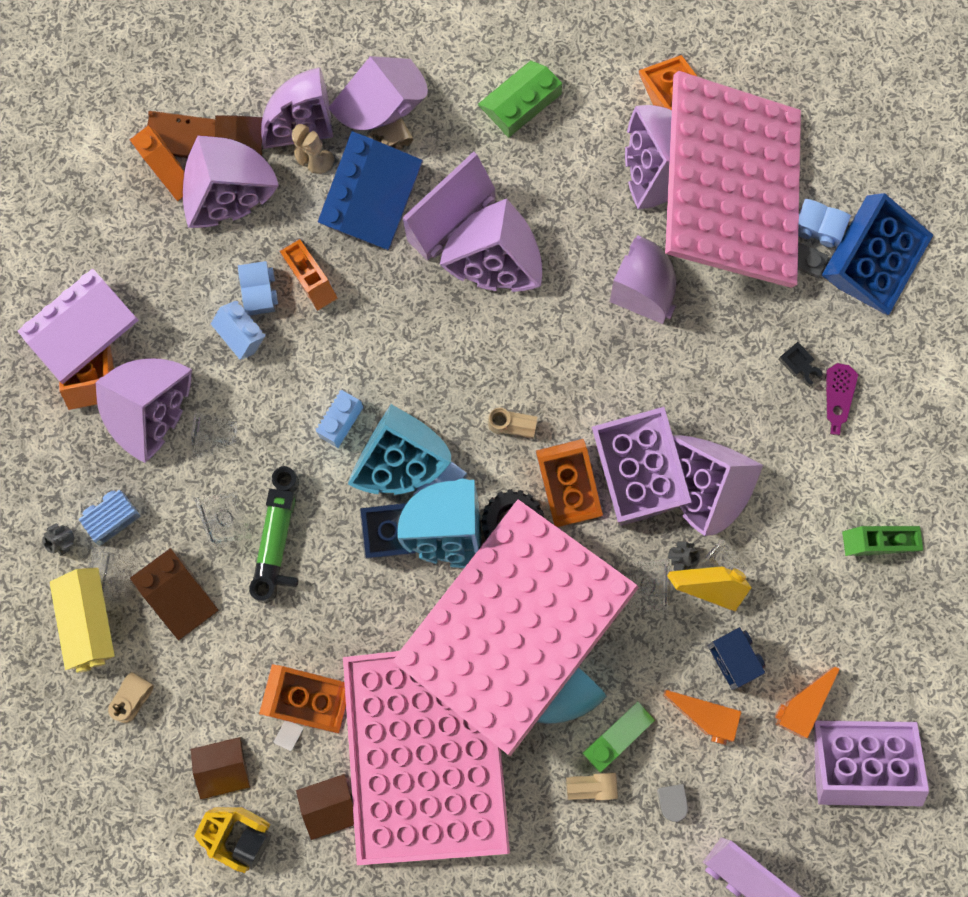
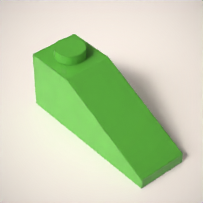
M860 526L842 531L845 556H870L923 551L920 526Z
M637 701L582 754L601 773L655 720Z

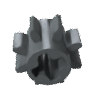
M56 523L47 527V532L43 534V545L50 553L55 554L58 552L61 556L69 552V547L73 546L74 534L67 526H58Z
M677 541V547H672L669 550L668 560L674 566L673 570H690L691 567L698 565L700 554L694 548V543Z

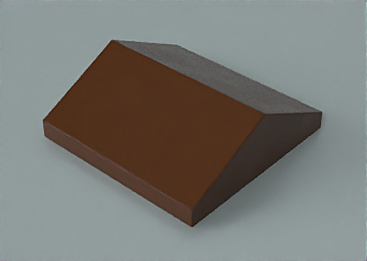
M215 115V137L240 142L262 156V117Z
M241 737L190 749L192 772L200 800L251 787Z
M345 774L296 790L301 815L311 840L354 826L353 799Z

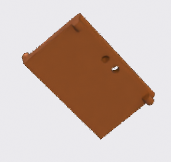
M148 111L147 126L149 125L156 130L176 157L188 158L197 136L215 137V119Z

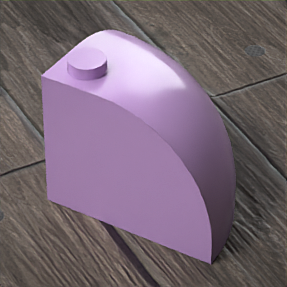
M370 56L328 108L344 125L356 130H371L386 126L409 114L427 96L428 88L423 75L411 59Z
M320 67L304 71L290 78L274 92L266 105L262 117L261 136L263 149L294 144L292 130L298 124L306 125L309 127L310 132L315 131L319 139L333 137L330 110L328 108V94Z
M636 106L627 132L631 133L629 146L625 147L626 167H630L632 181H629L628 184L638 209L655 207L668 201L672 110L660 106Z
M197 136L186 163L183 180V205L188 228L219 225L218 221L231 217L234 221L251 213L250 208L259 202L264 204L279 186L275 173L268 162L256 151L240 142L226 138Z
M507 198L477 211L466 219L449 238L442 252L440 265L447 272L461 281L467 279L475 282L479 288L497 291V288H511L512 292L541 286L542 262L535 237L525 219Z
M637 235L630 245L628 256L625 255L615 276L610 302L663 324L665 318L671 319L676 307L672 304L676 292L675 270L663 249L654 242Z
M140 359L116 367L96 382L97 405L102 421L114 440L130 455L146 463L165 443L162 438L169 427L175 428L183 412L179 408L183 396L188 397L192 369L165 359Z
M672 435L692 502L680 507L684 513L683 517L694 529L704 536L715 535L731 525L743 511L753 493L763 465L739 452L707 440L690 436Z

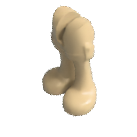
M298 124L292 130V140L295 144L294 155L298 164L303 166L309 162L308 170L316 174L329 171L335 163L333 154L328 150H322V142L315 131L310 132L309 127L304 124Z

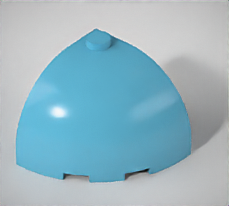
M390 404L364 447L351 473L348 485L373 494L381 492L394 493L396 495L411 492L415 488L435 480L451 463V453L444 441L433 430L415 417Z
M462 478L456 481L440 482L430 485L415 494L405 505L399 518L398 540L403 548L408 552L413 550L419 553L420 559L434 564L437 563V560L450 562V567L465 568L482 546L480 510L475 480Z
M578 667L537 723L555 724L574 720L584 716L600 705L607 695Z

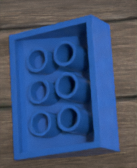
M351 131L318 223L389 250L423 160Z
M887 194L867 195L822 276L839 290L883 314L889 315L930 243L933 234Z

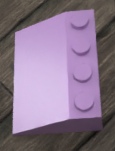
M475 152L471 153L403 217L407 241L427 261L431 257L436 258L444 249L443 246L466 219L495 202V187Z
M92 268L88 273L82 275L70 288L64 290L52 303L45 306L35 317L27 321L18 330V333L55 377L64 384L139 320Z
M664 407L592 427L619 526L644 520L692 503Z
M815 721V779L818 805L923 806L929 793L917 722Z
M720 838L702 862L707 866L705 871L716 880L720 877L728 883L726 888L737 897L741 894L745 897H801L731 840Z

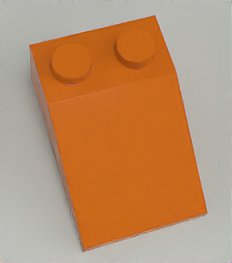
M682 55L639 70L640 78L654 106L672 110L673 77L675 73L681 71L697 76Z
M110 345L64 384L59 381V391L68 410L97 405L96 382L114 369Z
M584 439L536 450L554 526L561 527L603 516Z
M272 664L259 714L339 734L346 707L345 682Z

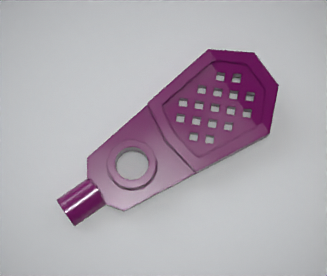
M836 363L826 370L827 420L831 422V435H840L841 424L847 422L858 379L857 372L847 364ZM839 407L842 411L841 415L834 414L833 408Z

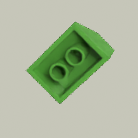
M530 60L479 102L478 106L510 138L562 94V82L547 66Z

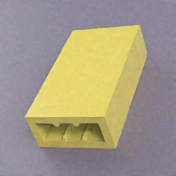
M99 568L76 569L50 581L65 670L76 669V673L92 670L91 667L105 665V660L115 657Z

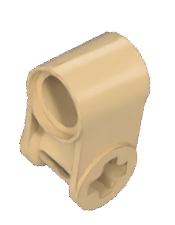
M402 118L370 132L367 136L398 150L402 149L403 145H410L414 140Z
M133 672L129 673L108 707L110 717L122 723L132 721L143 703L149 698L154 685ZM120 706L127 710L125 715L121 714L118 710Z

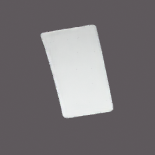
M284 721L274 740V744L291 751L304 727L293 722Z

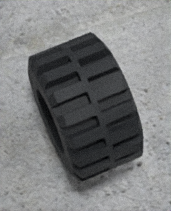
M509 489L506 493L502 491L497 493V496L495 498L492 497L488 505H485L481 521L485 539L487 540L497 527L500 515L506 510H510L517 500H520L544 518L540 503L537 500L535 501L531 494H524L522 490L513 492V489Z

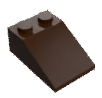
M172 548L165 551L130 577L143 598L178 641L219 611L180 555Z

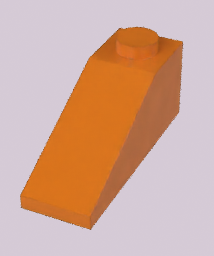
M148 125L129 140L173 197L179 201L183 198L185 170L156 130Z
M300 239L280 251L317 311L338 299L329 280Z
M836 666L830 668L789 699L785 705L780 704L775 714V718L778 719L776 725L802 739H807L840 668Z
M669 690L664 691L663 696L705 735L711 736L712 742L726 745L727 741L734 742L741 711Z

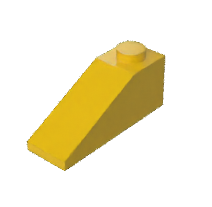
M723 566L670 571L667 575L676 590L732 611L737 610L752 588L746 581V575L736 568L730 570Z

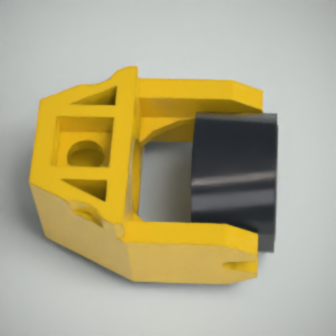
M214 807L205 812L194 837L206 849L209 858H214L236 871L246 873L249 868H254L262 857L271 838V833L268 832L271 824L243 807ZM240 821L248 825V827L243 832L232 853L225 848V843L235 822Z

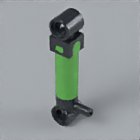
M287 466L277 468L272 474V483L276 489L269 488L266 501L268 508L253 580L249 585L251 596L261 603H269L275 599L277 585L296 588L299 579L296 577L279 575L291 513H294L297 498L294 492L299 486L297 474ZM285 475H290L292 477L291 482L286 486L280 485V479ZM268 584L269 592L264 596H259V586Z

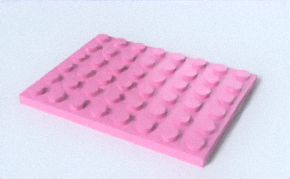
M681 71L674 74L665 254L790 288L797 285L801 110Z
M517 500L396 655L393 662L506 754L511 756L639 587L520 500Z
M400 651L343 657L357 865L509 854L510 847L501 749L396 665L393 659Z

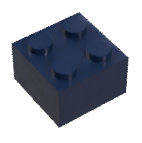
M407 503L360 508L365 559L416 553L413 550L408 552L398 540L399 518Z
M740 627L707 645L731 690L739 688L765 674L763 669L766 667L764 660L759 653H754L750 646L753 644L750 635L746 630L742 631Z

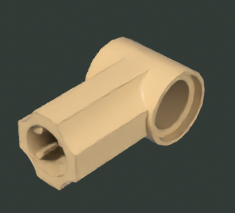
M495 408L490 412L488 427L493 433H506L534 438L537 416L509 412L504 408ZM496 416H501L505 419L506 423L502 426H497L493 423L492 419Z
M616 773L566 778L568 800L618 799Z

